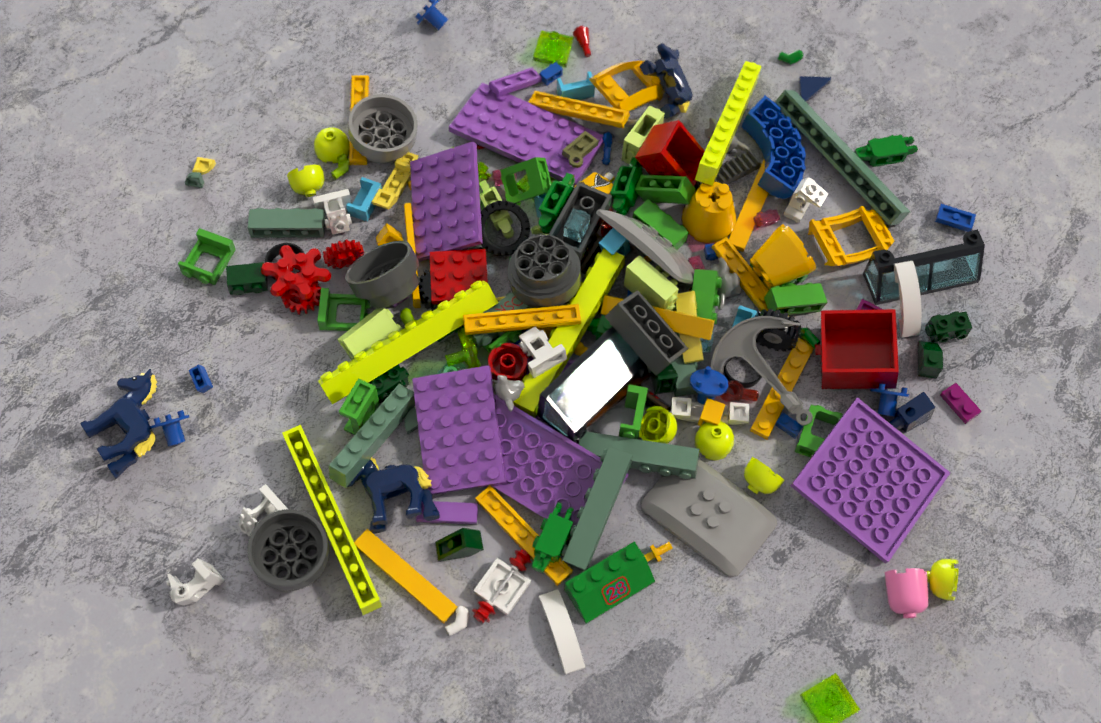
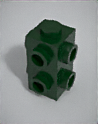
M955 311L949 315L941 316L939 314L932 316L925 327V331L932 343H944L950 339L957 338V340L966 338L973 327L967 312L959 313Z
M398 364L370 381V384L376 386L379 403H383L398 384L407 387L409 385V373L405 367H400Z

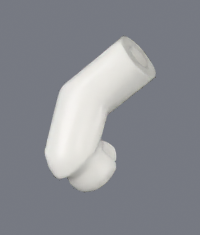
M459 606L456 609L455 622L445 627L449 636L466 628L469 611L464 606Z

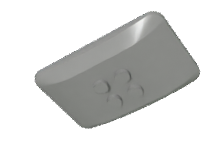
M597 210V215L672 277L680 282L693 284L694 269L692 265L672 246L668 239L658 235L659 232L656 229L622 214L608 210Z
M700 459L696 479H682L676 475L662 476L641 502V509L647 516L728 577H736L742 572L777 525L776 517L769 510Z

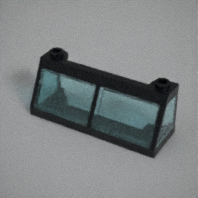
M978 229L966 232L963 236V244L895 258L892 252L888 250L874 251L863 272L874 304L879 305L900 300L899 286L895 282V263L914 262L920 295L978 283L981 279L985 248Z
M611 326L540 393L537 416L560 434L575 442L578 438L584 437L587 432V424L633 378L636 380L638 378L642 379L647 374V365L617 330Z

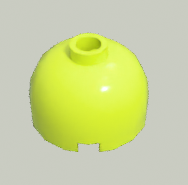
M328 127L322 129L314 140L315 154L322 162L338 163V156L342 154L349 155L348 137L338 128Z
M320 165L303 166V170L298 171V168L288 172L287 177L291 189L300 195H305V197L315 196L316 192L324 185V173Z
M660 406L648 408L646 410L647 413L642 417L639 437L645 441L670 443L677 432V422L674 415Z
M720 421L718 426L705 422L699 427L695 435L694 444L699 449V453L704 455L706 459L720 460L724 459L731 452L734 446V434L732 429L722 421Z
M754 457L750 459L744 470V478L749 484L747 488L755 494H758V492L771 494L778 490L785 481L777 473L775 475L768 466Z
M938 560L932 565L931 570L927 571V583H929L930 590L936 597L949 601L955 600V596H952L953 591L957 592L959 568H954V564H958V560Z

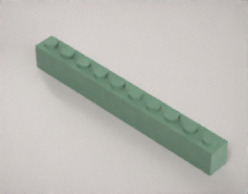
M795 90L783 91L775 101L781 108V111L791 119L793 124L889 225H899L910 213L909 209Z

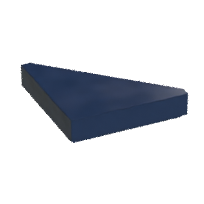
M800 76V96L807 102L831 82V77Z

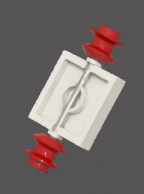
M522 549L520 551L515 550L516 557L509 558L511 567L498 558L494 561L473 590L474 594L485 600L478 601L480 606L478 610H472L474 613L473 617L477 621L489 623L488 616L490 614L495 615L493 606L508 616L531 583L530 579L518 572L526 571L525 564L532 563L529 553Z

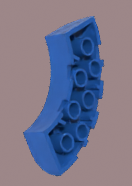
M765 95L747 113L741 128L753 137L759 145L765 160L764 173L758 186L777 198L786 199L793 195L803 179L806 168V152L801 144L802 138L797 128L794 129L791 119L785 117L781 112V108Z

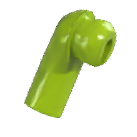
M345 154L337 157L339 161L338 168L331 172L335 180L349 170V158Z
M405 308L400 312V318L404 325L413 320L417 321L414 319L409 308Z

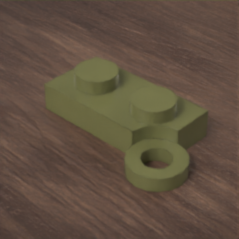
M584 131L562 150V155L569 160V164L572 167H581L583 165V158L598 146L599 140Z

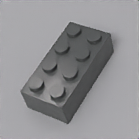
M578 182L549 235L561 239L573 248L579 257L580 263L603 222V219L596 212L598 209L609 211L612 195Z
M638 290L619 302L605 316L656 376L689 349Z

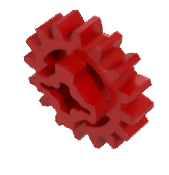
M348 239L343 242L338 241V244L332 243L331 247H326V251H323L325 264L328 267L332 266L333 269L336 267L342 269L344 266L348 268L349 265H352L358 258L364 255L363 246L360 242L355 243V240L348 241Z
M316 281L311 284L310 288L313 291V296L308 300L301 299L296 290H287L281 296L285 308H289L291 313L297 310L298 315H300L301 311L308 314L309 309L315 311L314 306H319L321 287L319 282Z

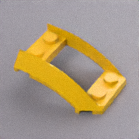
M644 61L622 62L590 78V82L614 108L621 110H635L650 101L657 99L660 101L665 93L657 76L644 75L642 73L640 65ZM631 69L647 88L628 96L612 76Z
M860 206L858 209L842 215L822 218L819 221L811 219L809 222L808 235H814L827 259V262L824 264L827 266L847 265L870 259L874 251L888 250L894 243V239L881 216L873 209L870 211L865 210L864 206ZM863 221L876 246L861 252L845 255L833 231Z

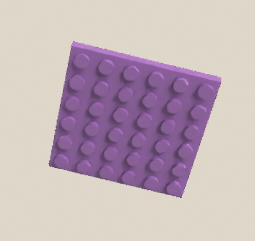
M857 397L790 486L882 562L888 563L950 472Z

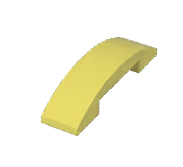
M408 152L403 157L396 159L395 168L383 188H379L372 200V204L389 210L397 202L411 178L410 161L417 160L419 158L418 155Z
M695 290L678 293L676 301L677 312L697 316ZM679 333L680 339L689 348L683 353L684 364L704 361L700 338Z

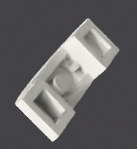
M914 262L895 263V282L899 286L901 319H899L900 337L920 335L922 320L921 296Z
M672 397L671 413L674 417L698 423L704 405L699 402H691V398ZM730 402L729 405H725L720 421L727 425L749 423V404Z
M559 590L539 595L565 675L585 669L578 640Z

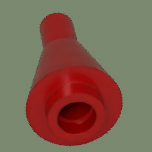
M579 26L573 31V36L583 49L585 57H590L592 54L589 48V28Z

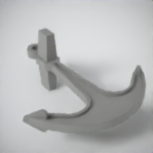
M758 316L741 321L729 329L715 348L711 360V369L723 374L724 366L729 359L734 357L743 358L781 395V403L790 413L797 414L796 420L799 424H810L813 420L812 413L809 410L803 409V402L794 392L786 390L756 347V338L761 331L800 326V323L779 317ZM804 413L808 416V419L806 421H803L801 419V416Z

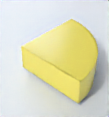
M197 157L192 172H199L201 175L206 174L214 168L216 162L213 159Z

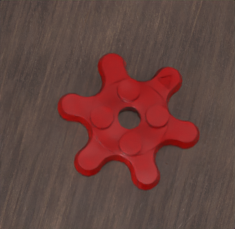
M284 245L279 251L282 259H279L277 263L266 262L261 267L263 275L273 276L277 279L270 288V293L275 297L282 296L287 290H296L301 299L308 300L313 296V291L310 288L313 282H327L331 279V273L328 269L315 266L316 262L321 259V252L316 248L310 249L306 254H295L289 245ZM293 268L300 270V272L296 274L291 271H293Z

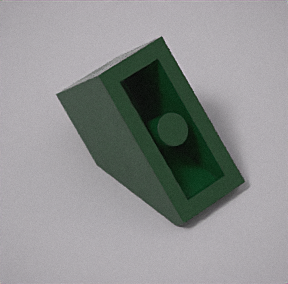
M919 341L918 376L937 379L943 369V351L938 343Z
M672 364L657 376L651 371L655 395L674 392L678 374Z
M461 528L435 542L438 561L470 557L484 550L481 531Z

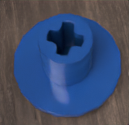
M429 0L432 5L430 7L424 6L423 9L426 12L423 16L419 13L415 16L418 19V25L426 19L438 31L448 21V18L435 7L440 0Z
M709 366L695 371L690 377V385L698 392L697 401L702 405L705 404L707 398L714 400L715 396L724 394L729 386L727 378L720 372L712 370Z
M879 384V389L870 388L872 392L881 393L877 413L895 417L898 396L909 397L910 394H907L908 388L902 387L901 393L888 391V389H885V384Z
M183 410L177 412L179 418L172 419L171 414L165 415V422L161 423L159 417L154 418L155 425L150 426L151 429L162 426L168 447L185 442L179 420L189 418L190 416L184 415Z

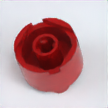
M504 343L497 348L495 347L490 352L488 365L491 367L492 379L498 380V375H504L511 381L523 380L527 374V357L518 345Z

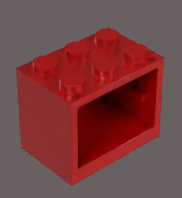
M679 120L654 125L635 158L650 175L686 176L694 186L697 182L695 178L699 163L705 150Z

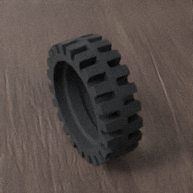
M496 201L487 205L481 211L483 240L481 246L486 251L500 256L512 255L520 244L529 238L530 222L528 216L517 204L510 201ZM495 211H510L520 221V236L511 245H495L489 241L485 234V222Z

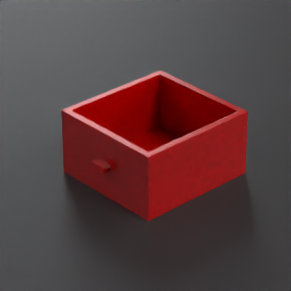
M896 309L821 310L820 345H815V355H821V388L879 389V384H885V389H896L899 374Z

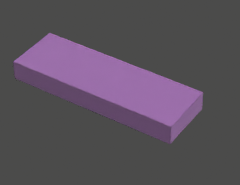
M529 68L490 81L489 87L499 97L540 83L542 77L533 68Z
M421 501L422 514L416 516V522L477 525L478 503L433 501L439 511L440 518L426 521L423 517L424 505Z

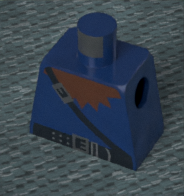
M922 392L899 407L896 411L895 419L889 423L897 430L902 428L907 433L930 420L936 407L926 393Z

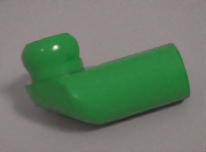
M795 50L790 54L780 52L778 60L788 64H795L802 60L803 52L801 50Z
M801 328L799 335L801 339L807 341L813 348H815L816 344H820L821 341L812 333L810 328Z

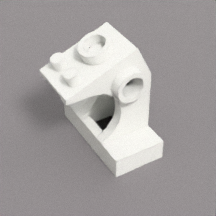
M809 177L801 180L783 216L800 223L809 205L814 204L820 208L828 193Z
M348 189L313 197L315 208L323 209L326 212L327 219H324L327 230L331 229L332 235L350 231L351 217L350 214H346L344 208L347 203H351Z
M533 327L519 335L521 341L519 346L523 353H526L528 358L532 356L534 359L528 363L529 371L533 378L567 359L566 350L563 345L560 344L552 348L543 330L539 331L536 327Z
M266 484L259 489L264 498L262 503L253 510L243 507L240 515L239 527L249 537L255 526L259 523L256 518L264 511L269 515L273 512L287 509Z
M198 558L192 563L196 569L195 577L186 584H182L176 576L174 577L170 573L167 574L169 580L166 581V584L171 586L170 596L173 602L182 606L195 603L215 584L220 586L225 579L213 565Z

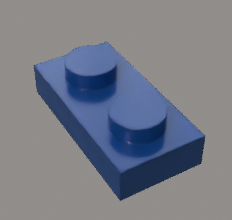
M941 204L935 222L968 232L973 228L976 214Z

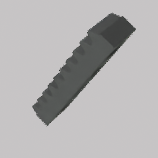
M749 149L746 154L743 152L740 157L736 156L734 160L732 158L729 162L726 161L723 166L721 165L714 182L728 185L759 169L761 162ZM697 181L695 183L694 187L696 190L700 187L702 182Z

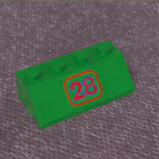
M634 541L565 582L564 591L585 624H588L655 583V579L645 556Z

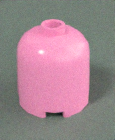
M908 568L905 569L906 573H897L896 570L885 572L888 603L893 612L903 614V618L908 619L916 618V614L926 610L928 607L927 571H924V569Z

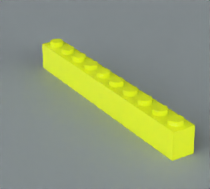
M745 61L699 163L696 181L713 186L757 84L762 66Z
M605 249L601 253L598 252L594 260L595 264L593 267H589L585 281L581 282L576 296L572 297L568 305L579 304L581 324L554 327L549 336L548 342L552 348L560 344L563 345L566 350L567 359L535 378L530 373L529 375L526 374L522 380L524 389L521 391L520 397L513 402L515 407L534 418L537 416L540 393L561 375L603 303L604 295L608 294L625 265L624 255L617 252L611 255Z
M480 280L471 284L470 289L456 293L454 295L455 298L450 301L441 302L437 309L423 313L421 315L422 318L419 320L410 321L404 326V329L399 332L397 330L390 333L386 340L375 342L368 351H361L354 356L353 360L339 364L337 366L338 369L335 371L324 373L320 377L321 379L318 380V383L332 405L349 395L358 378L369 383L464 324L463 315L483 313L498 304L499 302L489 284Z
M299 425L282 432L362 615L381 608L380 598L302 426Z

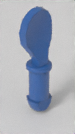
M610 132L604 133L602 137L605 145L602 163L606 166L611 162L612 134Z

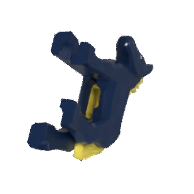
M661 43L657 46L661 59L656 60V65L646 60L641 63L640 68L644 75L657 76L668 96V104H665L660 110L665 113L664 118L668 119L680 111L681 113H686L693 94L678 63V49L674 50Z
M151 369L145 374L141 373V375L130 378H120L117 381V386L120 390L127 391L128 393L115 401L108 410L102 412L96 419L84 420L80 423L89 438L115 424H118L126 434L125 438L116 445L96 448L104 461L123 455L117 461L107 465L115 479L129 466L135 464L138 457L141 458L142 455H145L146 451H150L156 439L148 423L149 415L145 409L140 410L142 405L146 404L152 398V394L156 392L157 381L155 375L151 373Z
M371 457L347 486L351 487L361 479L364 489L372 501L373 518L370 523V531L374 534L386 531L388 520L384 500L399 496L408 491L411 494L410 505L406 509V517L408 519L422 514L421 501L424 505L423 517L426 521L440 518L439 511L433 502L431 491L427 489L432 487V480L428 479L429 475L420 467L406 464L399 466L388 465L384 469L379 470L376 460Z

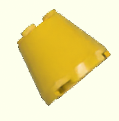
M714 182L712 186L701 183L700 187L693 194L690 204L684 206L681 222L689 234L694 237V240L705 244H715L732 233L736 224V213L732 193L727 184Z
M784 224L771 234L749 260L753 265L754 272L758 277H763V282L768 289L793 281L816 270L813 258L811 256L807 257L808 252L804 248L803 242L789 226L785 227Z

